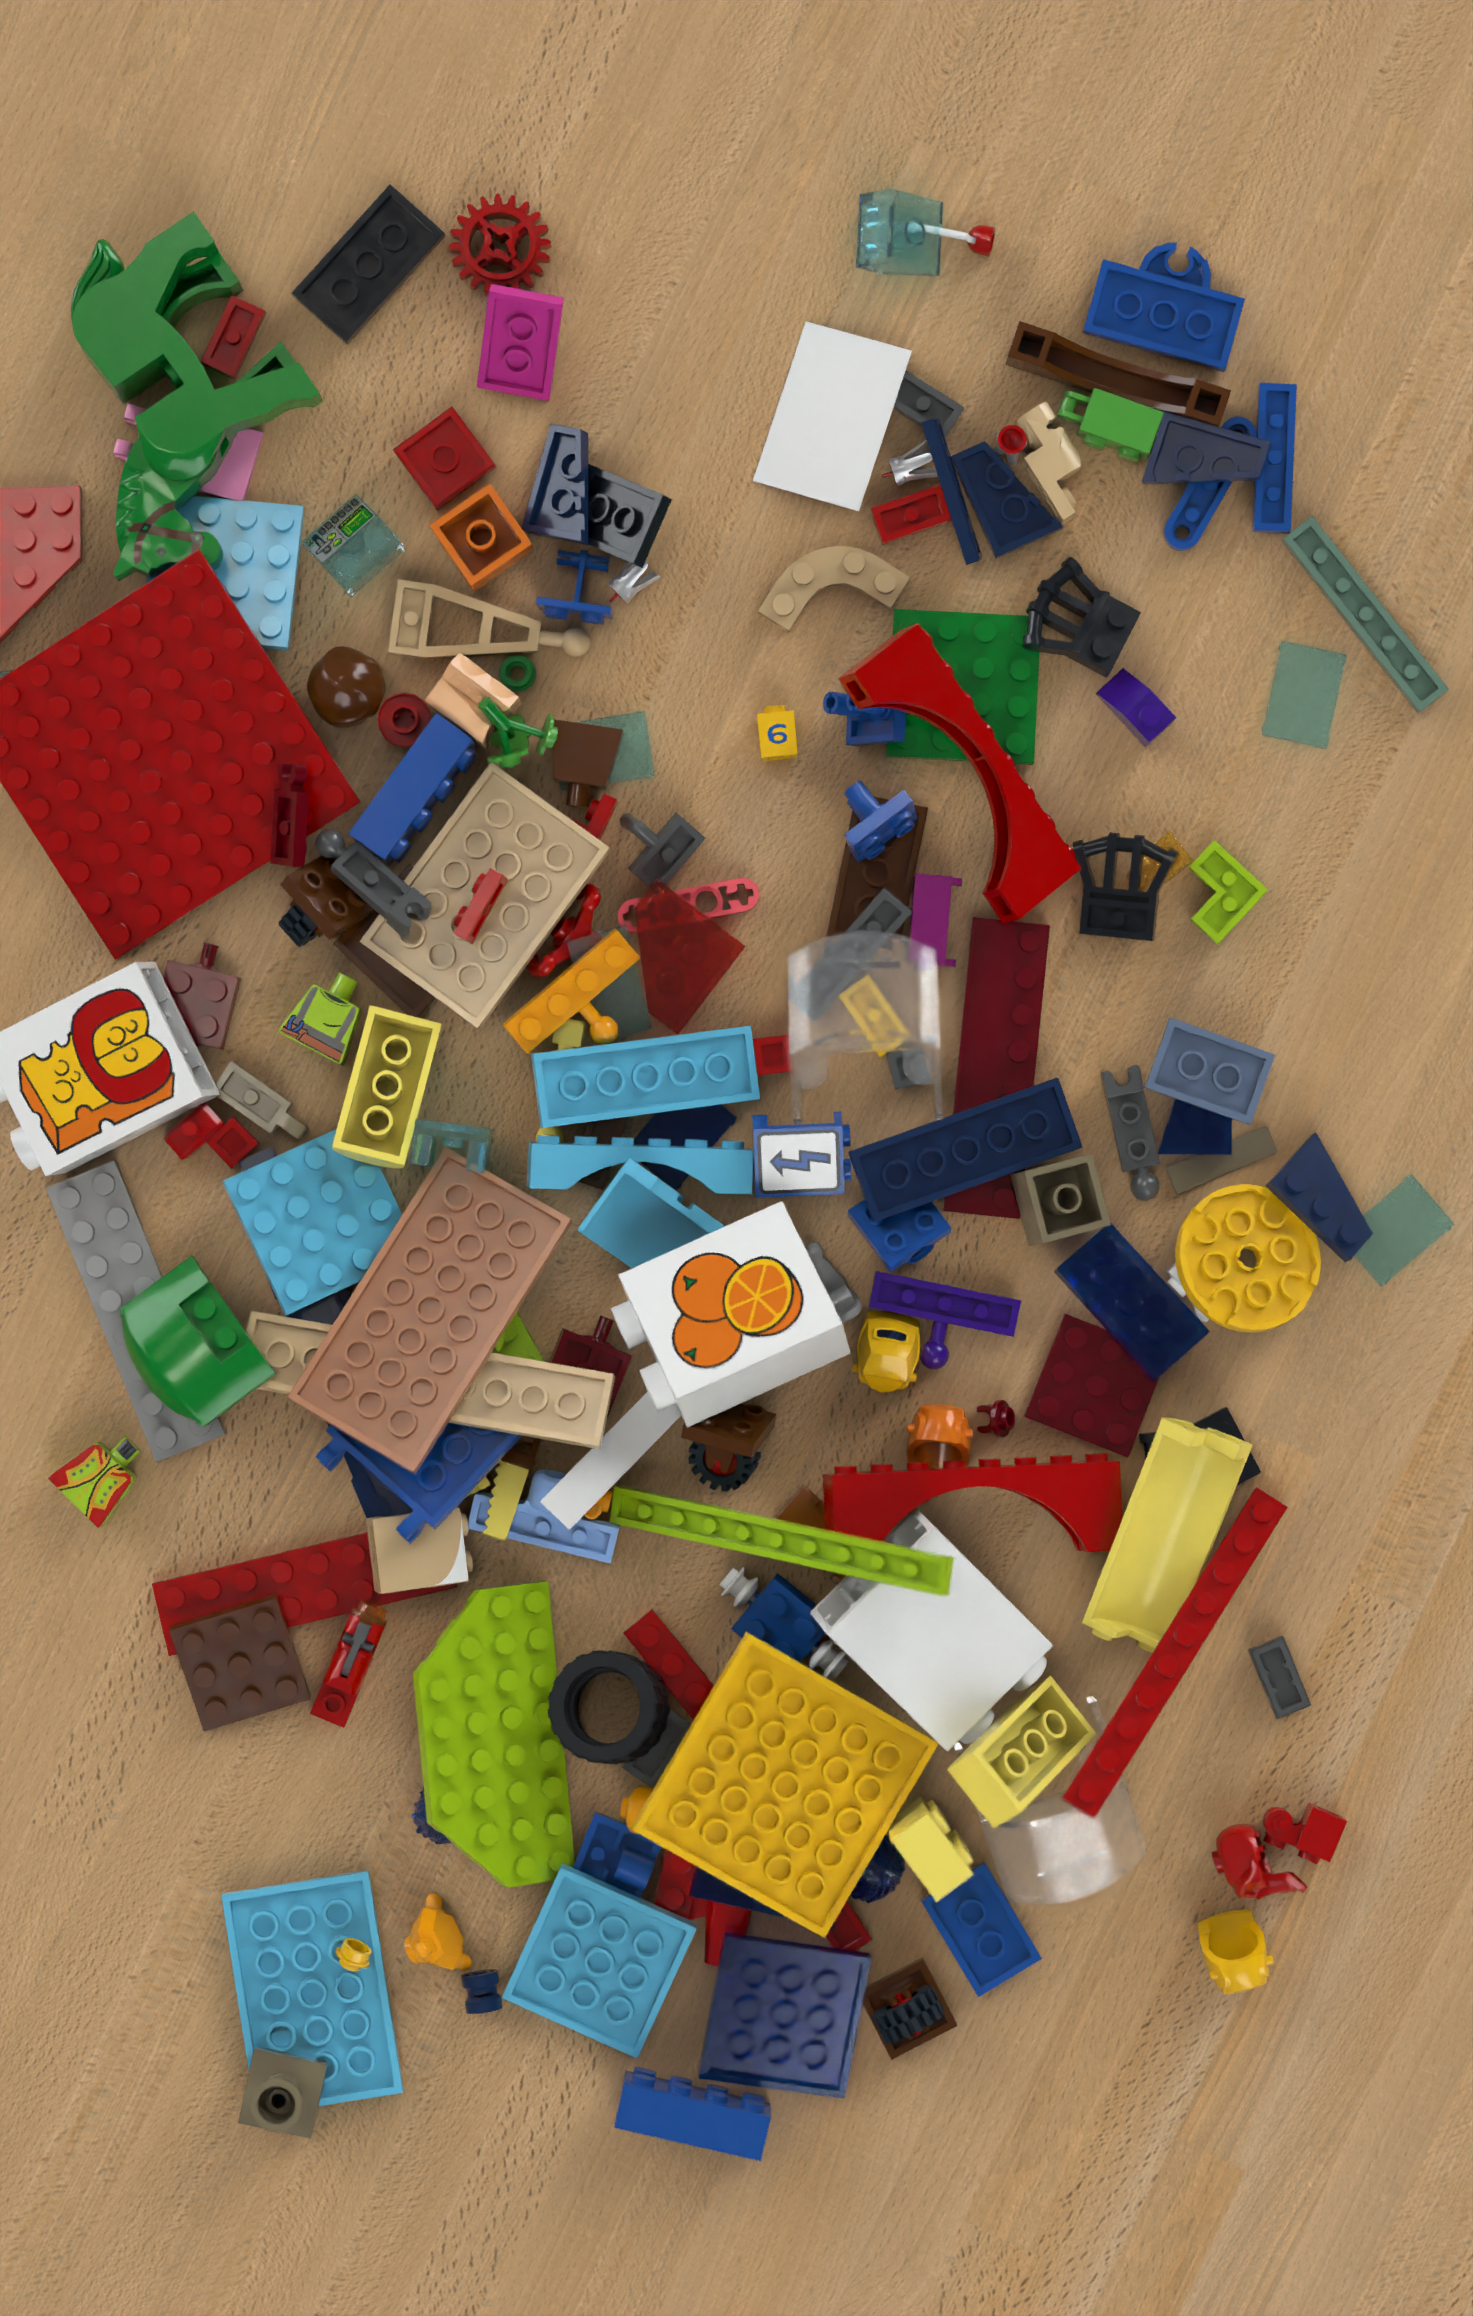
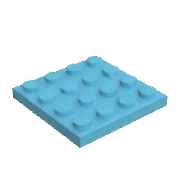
M192 496L180 508L178 513L188 520L194 531L208 532L218 540L223 549V559L220 566L214 570L217 577L263 649L289 651L304 507L300 505ZM166 570L160 573H154L152 578L147 576L146 583H148L161 573L165 572Z
M336 1129L222 1181L285 1316L360 1282L402 1216L379 1166L345 1157L332 1149Z
M562 1863L502 1998L634 2058H638L698 1924Z

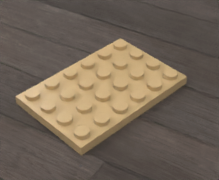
M490 762L404 880L410 888L414 887L431 902L432 911L430 916L423 920L416 914H407L412 920V927L410 929V936L404 938L386 923L387 919L379 914L359 942L480 1030L611 849L501 768ZM491 868L504 875L508 882L474 943L470 944L454 934L457 927L453 923L460 909L463 906L468 907L475 895L472 893V888L481 873L486 875Z

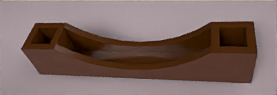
M1019 321L1005 364L1092 393L1093 389L1097 388L1162 412H1169L1217 427L1220 426L1231 392L1229 389L1198 379L1166 374L1108 357L1074 343L1055 332Z

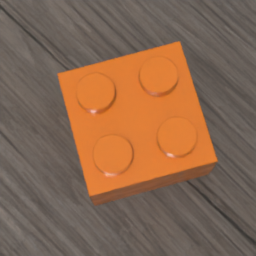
M490 483L429 525L433 535L473 592L534 551L531 541Z

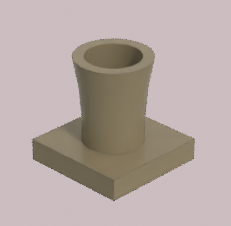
M255 2047L238 2123L263 2128L272 2132H282L311 2139L328 2063ZM274 2095H284L286 2098V2103H281L274 2098Z

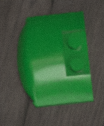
M192 1255L120 1308L124 1341L130 1358L141 1378L166 1406L179 1415L196 1420L195 1424L206 1427L277 1374Z

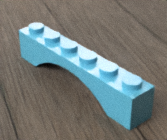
M537 1135V1142H528L527 1187L530 1189H569L582 1178L602 1168L625 1163L630 1157L635 1162L664 1164L682 1170L697 1179L715 1194H752L754 1150L744 1148V1141L722 1140V1147H707V1140L685 1139V1146H670L671 1139L648 1138V1145H634V1138L612 1137L611 1144H597V1137L575 1136L574 1143H560V1136Z

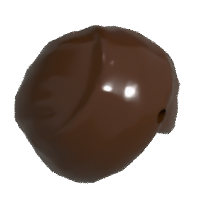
M338 646L330 649L314 665L307 681V691L316 713L322 720L336 727L347 728L357 726L378 713L385 693V681L381 667L373 658L353 648Z

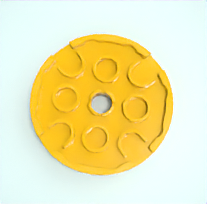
M1238 1184L1224 1187L1211 1193L1198 1202L1187 1214L1179 1229L1176 1240V1268L1186 1295L1204 1316L1218 1325L1231 1330L1262 1332L1274 1329L1288 1322L1305 1308L1319 1281L1321 1256L1315 1233L1266 1187ZM1242 1249H1248L1254 1253L1256 1264L1253 1268L1247 1267L1242 1261H1239L1238 1258H1240Z

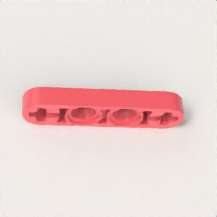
M737 878L630 899L620 906L618 921L625 931L641 933L743 913L752 910L759 900V890L752 880ZM739 885H744L746 890L753 891V896L748 898L747 905H741L740 901L736 899L728 901L730 909L722 910L723 898L718 890L719 888L726 887V895L735 894ZM702 892H710L716 896L717 906L709 913L700 911L696 906V898ZM666 899H674L681 906L680 915L673 920L665 919L660 914L659 907ZM654 901V914L658 923L650 924V916L639 919V926L632 927L630 921H624L623 915L629 914V907L636 906L638 912L648 911L649 908L646 903Z

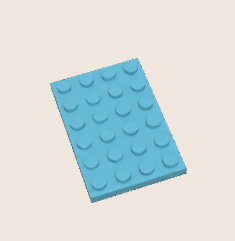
M364 1870L223 1893L221 1897L248 2070H250L255 2047L328 2063L319 2106L403 2093V2081L370 1871ZM346 1938H354L364 1942L372 1951L369 1957V1967L360 1968L356 1972L345 1969L339 1964L340 1958L335 1953L336 1948H340ZM274 2095V2098L281 2103H286V2098L284 2095Z

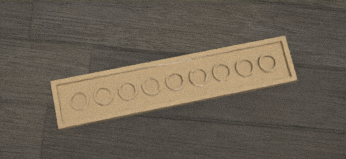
M251 1311L247 1333L277 1373L257 1389L289 1394L332 1325ZM491 1353L448 1423L601 1449L615 1376L612 1373Z

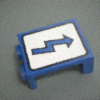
M841 1111L834 1112V1123L768 1126L767 1115H752L756 1198L845 1194L844 1181H851L850 1158L844 1159L843 1147H850V1125H842Z

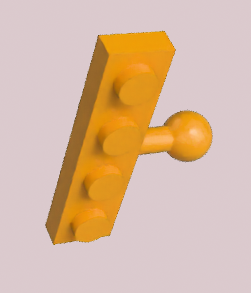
M613 929L507 1019L502 1026L524 1052L528 1054L575 1013L579 1012L590 1025L589 1034L592 1040L599 1045L611 1044L618 1036V1024L609 1016H601L590 1001L640 959L639 955L619 931Z

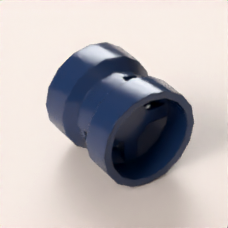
M479 1970L461 1975L462 1986L467 1990L468 1998L465 2000L467 2014L487 2013L503 2008L502 1997L497 1993L496 1985L499 1983L498 1970Z

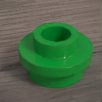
M513 655L502 662L499 669V678L501 683L512 692H523L533 685L536 678V670L528 658L521 655ZM515 668H521L524 670L525 675L523 679L515 681L511 678V671Z

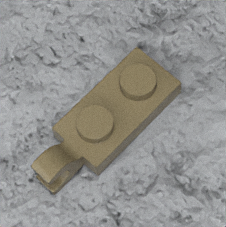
M232 1061L215 1083L220 1093L217 1097L270 1134H273L277 1126H280L295 1138L301 1140L309 1129L287 1113L293 1103Z

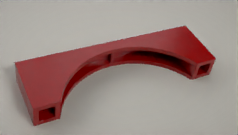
M918 623L901 629L838 678L858 709L887 708L919 717L948 736L970 761L986 792L994 829L992 866L982 894L1002 923L1021 919L1082 869L1076 861L1074 850L1064 843L1056 831L1055 822L1042 810L1035 799L1033 789L1022 780L1015 769L1013 759L1002 750L994 738L993 729L987 722L982 720L974 708L973 699L966 691L962 690L954 678L951 666L940 657L933 646L931 636Z
M1108 1453L1085 1454L1086 1461L1072 1462V1455L1050 1456V1463H1037V1457H1015L1013 1465H1001L1000 1458L978 1459L979 1466L965 1467V1460L943 1461V1468L929 1469V1462L907 1463V1470H893V1464H871V1471L857 1472L856 1465L834 1466V1473L823 1474L825 1529L884 1542L887 1535L908 1513L936 1496L962 1488L997 1487L1026 1497L1042 1507L1063 1527L1076 1550L1083 1552L1110 1551L1122 1521L1120 1461L1108 1460Z

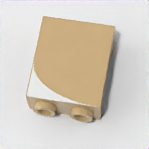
M456 1507L436 1530L429 1524H426L420 1535L411 1544L396 1530L399 1524L411 1513L366 1518L375 1592L383 1594L469 1582L468 1573L472 1572L473 1563L470 1551H465L463 1536L468 1535V1522L465 1513L461 1514L460 1507Z

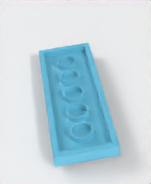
M751 1026L531 1054L540 1128L760 1099Z

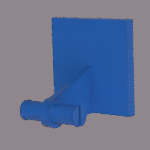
M558 550V557L570 558L572 560L557 558V566L578 568L574 601L537 597L536 605L540 610H544L545 617L567 620L568 614L581 615L580 619H582V622L604 625L605 619L613 620L614 612L612 607L581 603L586 569L608 572L609 565L597 564L595 562L609 564L610 556L588 554V550H581L580 553Z

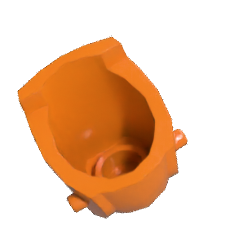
M943 1404L920 1405L918 1412L914 1415L912 1424L907 1425V1432L909 1433L906 1448L908 1463L929 1462V1469L943 1468V1461L965 1460V1467H967L970 1460V1438L973 1437V1430L969 1429L965 1410Z

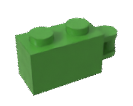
M1094 388L1091 397L1073 391H1065L1057 417L1079 425L1080 428L1077 436L1084 438L1083 443L1099 450H1103L1104 446L1118 450L1117 455L1128 461L1138 462L1139 458L1147 459L1164 412ZM1076 404L1087 407L1084 417L1073 413Z

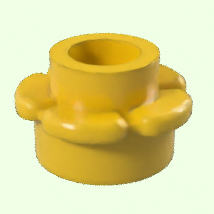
M346 1938L342 1946L336 1948L335 1953L340 1958L339 1964L345 1969L356 1972L360 1968L364 1969L370 1965L369 1957L372 1951L364 1942L354 1938Z

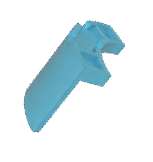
M629 1157L581 1223L578 1232L629 1267L634 1268L725 1226L694 1203H691L689 1208H686L681 1204L685 1198Z

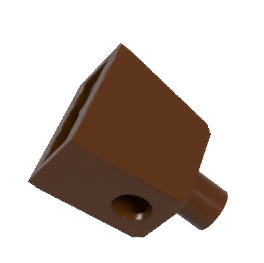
M555 720L553 726L558 727V739L553 745V780L556 783L568 785L567 806L588 808L590 788L606 790L623 740V729Z

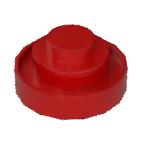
M405 692L394 694L384 701L379 708L377 722L378 728L386 741L393 746L409 748L412 747L426 728L432 716L425 701L417 695Z

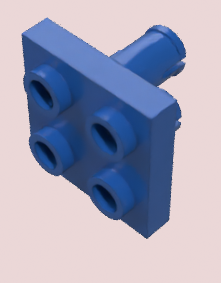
M828 692L825 695L823 709L826 713L847 716L846 745L865 746L904 742L906 712L887 708L858 709L848 694Z
M861 780L855 782L844 792L848 799V805L861 821L844 834L849 850L858 862L865 858L872 860L885 849L884 844L895 835L897 838L906 835L915 826L914 821L918 819L913 800L905 790H902L887 803L881 805Z

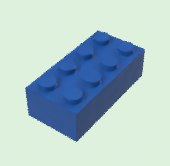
M436 713L348 834L390 866L394 860L400 863L412 847L409 839L417 830L422 833L434 816L431 814V809L437 801L444 803L455 788L453 779L459 771L465 774L476 760L475 749L477 747L473 739Z
M635 2067L634 2072L626 2070L614 2128L761 2161L771 2119L770 2103L764 2102V2096L750 2092H743L742 2097L728 2094V2088L716 2084H707L706 2088L693 2086L692 2080L681 2076H671L670 2080L655 2077V2071L641 2067Z

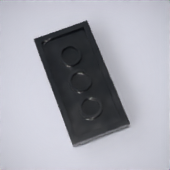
M389 184L294 289L292 296L348 345L445 238V233Z

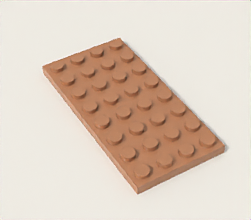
M445 1146L287 1398L416 1475L573 1223L572 1219Z

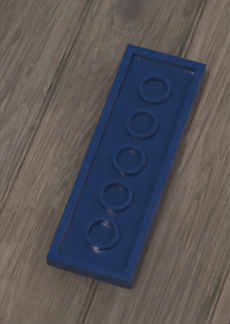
M1054 1078L851 1150L848 1154L872 1222H876L1083 1147L1059 1078Z

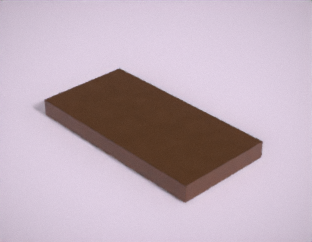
M875 797L880 805L889 801L888 799ZM914 805L918 819L914 821L915 826L913 829L900 838H897L895 835L884 844L885 849L872 860L865 858L858 862L850 852L847 842L845 843L826 938L838 940L884 887L908 906L928 812L927 807ZM853 810L848 831L861 822ZM904 923L883 945L881 950L899 952Z

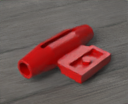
M666 1849L655 1905L688 1920L706 1916L704 1962L717 1967L733 1968L750 1924L754 1898Z

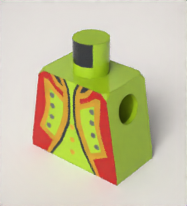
M126 1436L112 1450L99 1441L54 1472L48 1479L99 1528L107 1523L138 1478L127 1465L141 1451Z

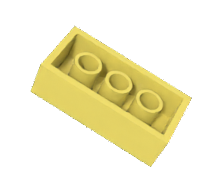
M1050 1675L1024 1691L947 1770L990 1825L996 1828L1021 1813L1097 1733Z
M919 1796L898 1812L888 1832L892 1843L937 1902L973 1875L970 1864L974 1860L969 1853L967 1844L955 1829L950 1830L945 1818L946 1816L935 1801L931 1799L929 1802H926L922 1796Z

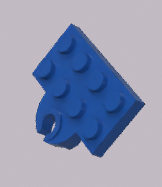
M1170 242L1160 246L1156 245L1145 255L1139 269L1103 259L1082 333L1221 372L1225 371L1245 298L1210 289L1211 272L1208 261L1196 249L1190 247L1187 252L1188 268L1183 272H1175L1168 265L1169 257L1176 251L1177 242Z

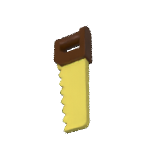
M522 1436L518 1442L532 1446L529 1455L510 1449L497 1463L499 1467L495 1469L497 1477L493 1480L495 1487L491 1490L493 1497L489 1500L491 1508L487 1510L489 1518L485 1520L487 1528L483 1531V1535L500 1540H505L508 1537L528 1473L532 1471L542 1439Z

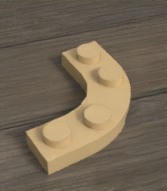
M846 546L826 547L812 551L792 563L777 580L759 608L758 614L789 633L808 602L819 591L830 586L851 587L891 610L911 577L881 558L862 549Z

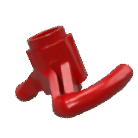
M587 883L576 897V900L583 899L577 917L571 916L568 919H560L551 932L553 937L552 945L555 948L540 961L537 954L533 956L525 967L529 975L536 978L545 977L551 973L556 964L569 958L576 962L601 941L602 936L591 928L593 911L601 901L600 890L595 885Z

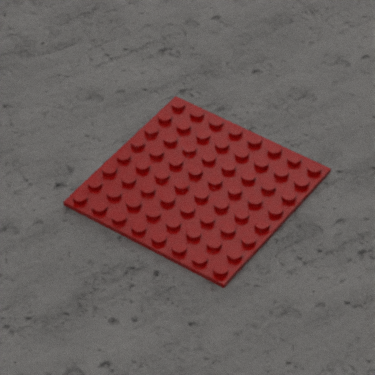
M200 549L0 679V782L115 960L271 860L274 789H281V783L278 778L280 763L305 765L307 767V778L302 787V792H309V815L307 817L306 837L361 803Z

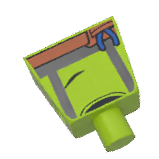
M338 972L329 991L313 984L281 1025L278 1032L344 1066L362 1013L361 1008L348 1002L358 982Z

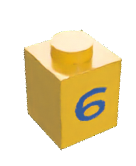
M785 705L764 707V713L757 714L761 762L797 759L798 749L794 710L786 711Z

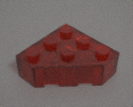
M656 876L634 904L648 1013L679 1035L746 946L744 942Z

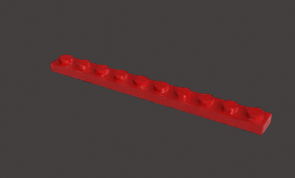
M1256 1487L1061 1798L1062 1801L1090 1819H1095L1288 1508L1286 1505Z

